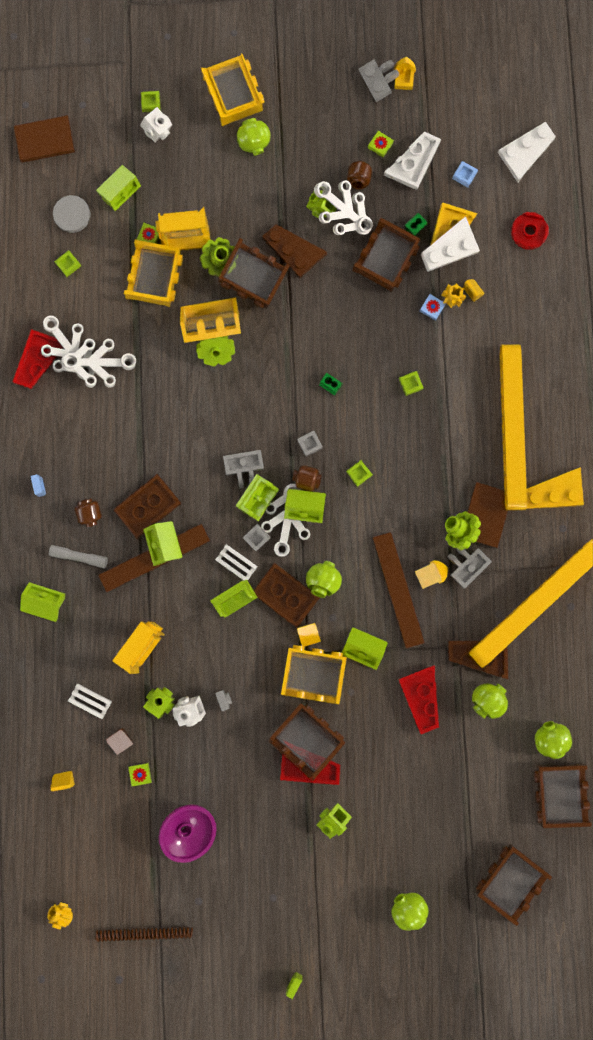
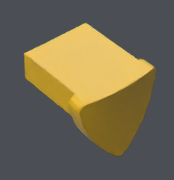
M405 57L394 66V70L399 72V76L395 79L394 89L413 90L416 67L411 59Z
M433 560L430 562V565L415 571L422 589L435 583H443L448 575V567L442 562Z

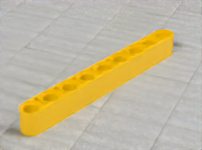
M500 345L505 509L526 510L527 486L521 345Z
M593 539L580 548L469 652V655L481 668L491 662L593 566Z

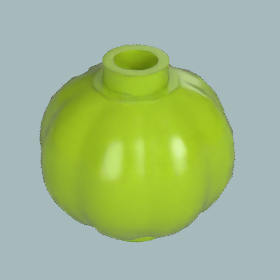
M256 118L243 121V126L239 127L237 132L239 147L245 152L253 153L254 156L264 153L263 149L270 142L271 134L269 127L262 121H256Z
M330 561L313 565L306 575V584L312 590L311 593L320 598L336 593L342 583L340 572L335 568V564Z
M489 683L479 685L472 694V702L475 704L473 707L474 711L483 719L486 717L491 719L501 717L508 708V700L505 695L507 691L500 684L496 686Z
M547 721L535 734L536 748L539 753L552 759L562 758L572 746L571 733L566 726L554 723L553 721Z
M405 893L396 896L391 911L395 924L400 929L406 931L422 928L426 923L429 913L424 898L417 893Z

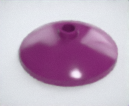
M199 805L181 806L172 811L163 821L158 836L160 848L172 861L180 863L194 861L203 856L212 846L216 836V823L211 813L204 807Z

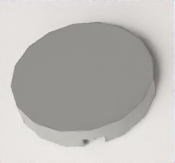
M73 195L61 198L53 209L55 223L61 230L68 231L69 233L83 230L88 225L91 216L89 206L84 199Z

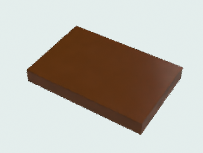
M68 115L14 126L21 163L75 152Z
M156 474L115 507L113 511L138 540L145 534L143 529L157 524L182 503L160 476Z
M476 482L467 511L469 514L473 513L481 522L478 528L480 535L476 542L498 548L508 510L505 509V491Z
M276 563L271 566L253 590L260 601L296 628H298L320 599V597L313 595L310 589Z

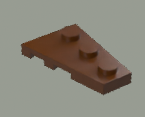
M277 224L262 236L263 240L286 264L290 265L289 268L299 279L327 255L325 250Z
M448 641V661L508 679L507 647L485 667L481 668L469 655V652L480 641Z

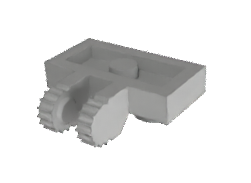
M375 59L359 68L376 102L392 93L388 83L399 76L398 70H393L385 77L383 76V73L394 66L392 60H388L378 67Z
M261 450L223 456L226 475L237 474L239 488H244L242 473L249 472V481L251 483L254 479L253 471L264 470Z
M479 548L471 555L465 550L457 549V552L466 559L462 564L454 555L449 554L447 556L458 567L450 576L463 589L492 562Z

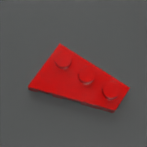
M31 329L13 379L14 384L29 389L35 386L58 357L53 355L44 357L41 353L42 346L50 345L53 348L64 349L55 337ZM49 348L43 350L46 354L51 352Z
M435 665L398 679L420 735L439 728Z
M283 740L287 746L315 771L326 759ZM282 754L280 781L339 785L341 765L330 761L315 780L312 781Z

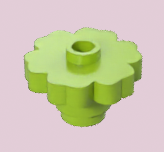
M220 237L215 242L208 240L202 247L203 254L200 256L202 267L208 269L210 275L219 277L235 246H230L229 240ZM216 255H220L222 260L218 259ZM234 260V262H233V264H232V266H231V268H230L228 274H230V273L232 272V270L236 267L235 260Z
M228 336L200 340V343L196 345L198 358L204 359V364L216 366L218 363L225 365L232 360L231 355L235 354V346L232 339H228Z
M466 511L458 513L457 516L449 517L445 522V528L448 532L445 539L448 545L459 550L468 549L471 543L476 542L480 535L478 528L481 522L479 518L473 513L469 514Z

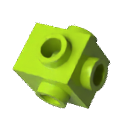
M315 192L311 194L306 206L312 211V215L319 218L322 212L332 213L337 209L325 198L317 197Z
M160 687L156 690L152 689L146 696L148 701L143 708L160 719L164 713L169 714L175 706L172 703L175 700L172 697L173 693L166 687H163V689ZM159 698L162 699V704H159Z
M337 803L330 810L326 808L319 815L321 819L316 825L331 839L336 834L340 836L347 829L346 824L352 817Z

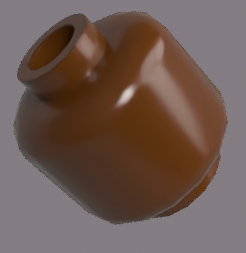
M356 161L350 164L347 181L350 182L353 189L362 190L369 186L372 176L371 166L364 161Z
M302 465L299 470L294 471L292 481H295L297 489L313 492L319 488L322 474H319L317 468Z
M92 498L78 501V505L74 508L78 523L81 525L86 524V527L97 525V521L102 517L98 502L92 501Z

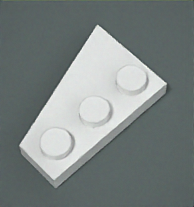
M544 122L499 149L498 154L516 181L519 182L539 156L554 141L556 136L547 123Z
M423 132L409 149L384 172V176L417 190L441 139Z
M466 216L421 253L427 272L477 254L480 251Z

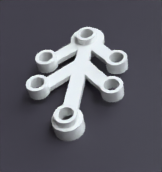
M323 181L315 185V195L319 198H325L340 210L332 213L322 212L319 215L321 223L326 224L331 220L349 218L354 222L346 225L343 223L335 224L333 226L334 234L342 235L345 232L356 230L359 234L365 235L371 231L373 222L365 213V196L363 193L358 192L353 194L351 200V184L349 181H342L338 185L339 191L343 194L344 203L331 193L329 183ZM320 187L323 189L322 194L319 191ZM352 201L357 205L358 215L353 211ZM324 214L327 216V221L323 218ZM338 226L341 227V232H338Z
M47 316L43 321L44 329L52 332L64 349L44 345L41 348L42 355L44 357H50L51 355L63 357L67 353H75L79 349L80 337L84 330L83 326L78 323L73 325L71 345L58 328V319L54 316ZM49 322H52L55 326L53 328H49L47 324ZM75 327L81 328V332H79V333L75 332V331H74V328H75ZM49 348L51 352L46 354L43 350ZM87 351L84 354V358H89L92 355V351ZM56 360V361H54V363H53V370H54V371H56V372L66 371L63 367H62L61 369L55 368V364H57V363H60V364H61V360ZM81 366L89 370V375H94L95 372L90 367Z
M86 339L84 345L75 353H67L61 360V365L66 371H75L85 380V385L90 388L96 385L97 379L94 375H89L81 366L90 367L104 380L105 386L111 388L115 385L116 379L113 375H109L102 367H123L125 370H132L136 365L135 356L129 353L124 354L121 359L101 358L106 352L114 349V341L111 339L104 340L103 345L89 358H82L87 351L90 352L95 349V341L93 339ZM92 343L93 346L89 348L86 344ZM110 343L112 347L108 348L105 344ZM71 360L74 362V365H68L67 362ZM125 361H130L132 364L127 366ZM93 379L94 383L90 384L87 380ZM112 379L113 383L109 384L106 380Z
M295 484L287 485L284 489V495L270 503V505L274 506V511L269 512L266 509V513L272 515L276 512V508L286 503L288 489H300H297ZM285 510L261 525V528L264 530V525L269 524L271 526L270 530L264 531L270 533L273 527L283 521L280 542H277L274 547V551L279 557H285L289 554L290 547L287 542L291 522L299 532L300 539L307 540L310 537V531L303 526L300 520L284 519ZM302 531L308 532V536L306 538H303L301 536ZM280 546H284L286 548V551L284 553H280L278 551Z

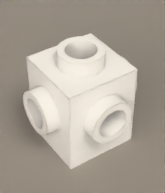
M157 107L144 117L140 126L144 129L145 134L156 142L160 138L164 140L170 134L169 129L172 123L168 116L163 114Z
M200 696L180 698L173 708V717L177 720L179 726H193L201 721L206 714Z

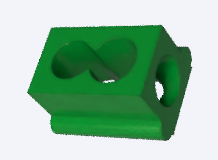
M417 213L404 225L405 231L415 236L428 223ZM416 222L420 223L417 224V227L415 229L411 228V226H414Z
M326 373L319 386L335 396L343 383ZM331 380L332 384H336L337 387L333 388L331 384H326L325 381Z

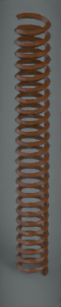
M173 927L171 928V934H169V928H167V935L165 934V928H163V935L161 934V928H159V936L157 934V928H155V936L153 934V928H151V936L149 934L148 928L147 937L145 934V928L143 929V937L141 934V928L139 929V937L136 928L135 938L133 928L131 929V938L129 933L130 930H127L126 938V930L124 929L123 939L121 929L119 931V939L117 929L115 939L113 929L111 939L109 929L107 939L106 930H104L103 939L102 930H100L99 940L98 930H96L95 940H97L98 942L100 940L102 942L104 940L106 942L109 940L111 942L113 939V941L115 942L116 939L117 941H119L120 939L121 941H123L124 939L125 941H127L128 939L130 941L132 939L134 941L136 939L138 941L140 939L155 940L156 938L157 940H159L160 938L161 940H163V938L183 939V937L185 939H187V937L190 939L192 937L193 927H191L190 934L189 927H187L186 934L185 927H183L182 934L181 927H179L178 934L177 927H175V934H173Z

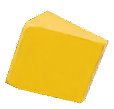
M475 280L465 281L463 288L472 301L475 302L485 294Z
M315 623L297 628L303 647L321 642Z
M72 771L54 774L51 791L73 787L75 784Z

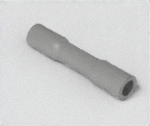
M51 545L49 549V556L83 562L100 568H106L108 557L77 552Z

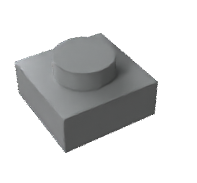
M315 431L297 439L306 457L323 448Z
M258 524L243 537L255 551L271 538Z
M224 690L216 692L221 710L230 709L229 704H232L229 692L225 693Z

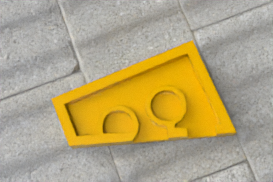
M442 203L431 245L465 216L470 226L478 213Z
M581 467L527 488L526 509L584 505Z

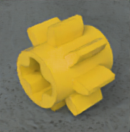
M457 283L453 286L448 284L446 290L441 295L445 297L443 303L449 305L450 308L455 305L460 307L462 301L466 298V295L463 294L464 288L458 286Z
M62 902L59 905L55 904L48 911L47 918L49 923L52 924L53 928L59 930L61 927L68 926L73 918L72 909L68 908V904Z

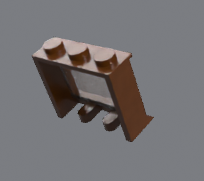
M380 218L375 231L372 232L369 238V242L362 250L359 260L354 264L352 272L359 273L392 292L394 287L398 288L403 278L400 276L403 271L407 273L412 263L409 261L411 256L417 255L421 247L418 245L420 238Z
M239 238L218 278V282H220V286L227 290H235L239 297L253 300L254 305L260 308H268L290 265L286 264V266L277 263L276 258L273 256L268 258L259 253L257 247L253 246L250 248L243 244V239Z
M300 703L269 738V743L310 780L314 781L346 742L343 741L344 737L338 731L333 732L329 728L327 721L323 718L318 719L310 706H304Z
M584 763L537 765V770L534 771V781L538 783V791H535L536 803H539L540 811H536L537 823H540L543 828L592 827V822L588 818L590 802L587 800L586 789H589V785L585 776V770H588V766Z
M510 844L509 847L505 846L500 852L499 856L501 858L497 863L493 862L487 871L489 874L485 880L482 878L478 882L476 894L510 922L518 926L519 922L517 920L523 911L527 912L529 910L530 901L535 895L538 896L541 893V886L547 878L551 880L552 876Z

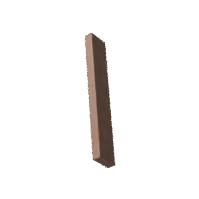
M202 524L177 536L182 555L210 542ZM148 550L98 576L108 593L170 561L153 566L150 551Z
M389 532L373 537L372 539L405 648L423 644L425 642L392 534Z

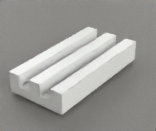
M227 544L215 559L242 580H249L257 568L255 564ZM227 550L251 566V570L226 554ZM224 556L247 573L246 577L221 560Z
M77 684L68 702L103 719L112 701ZM79 690L106 703L105 707L78 693ZM75 697H78L81 700L99 708L100 710H102V713L75 700Z

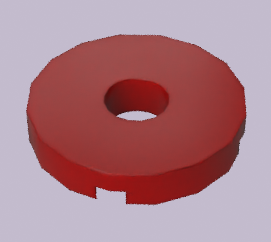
M535 212L523 213L515 219L511 227L513 241L519 247L526 250L539 248L545 243L549 234L548 224H546V221L540 214ZM532 227L535 233L529 235L526 233L525 228Z

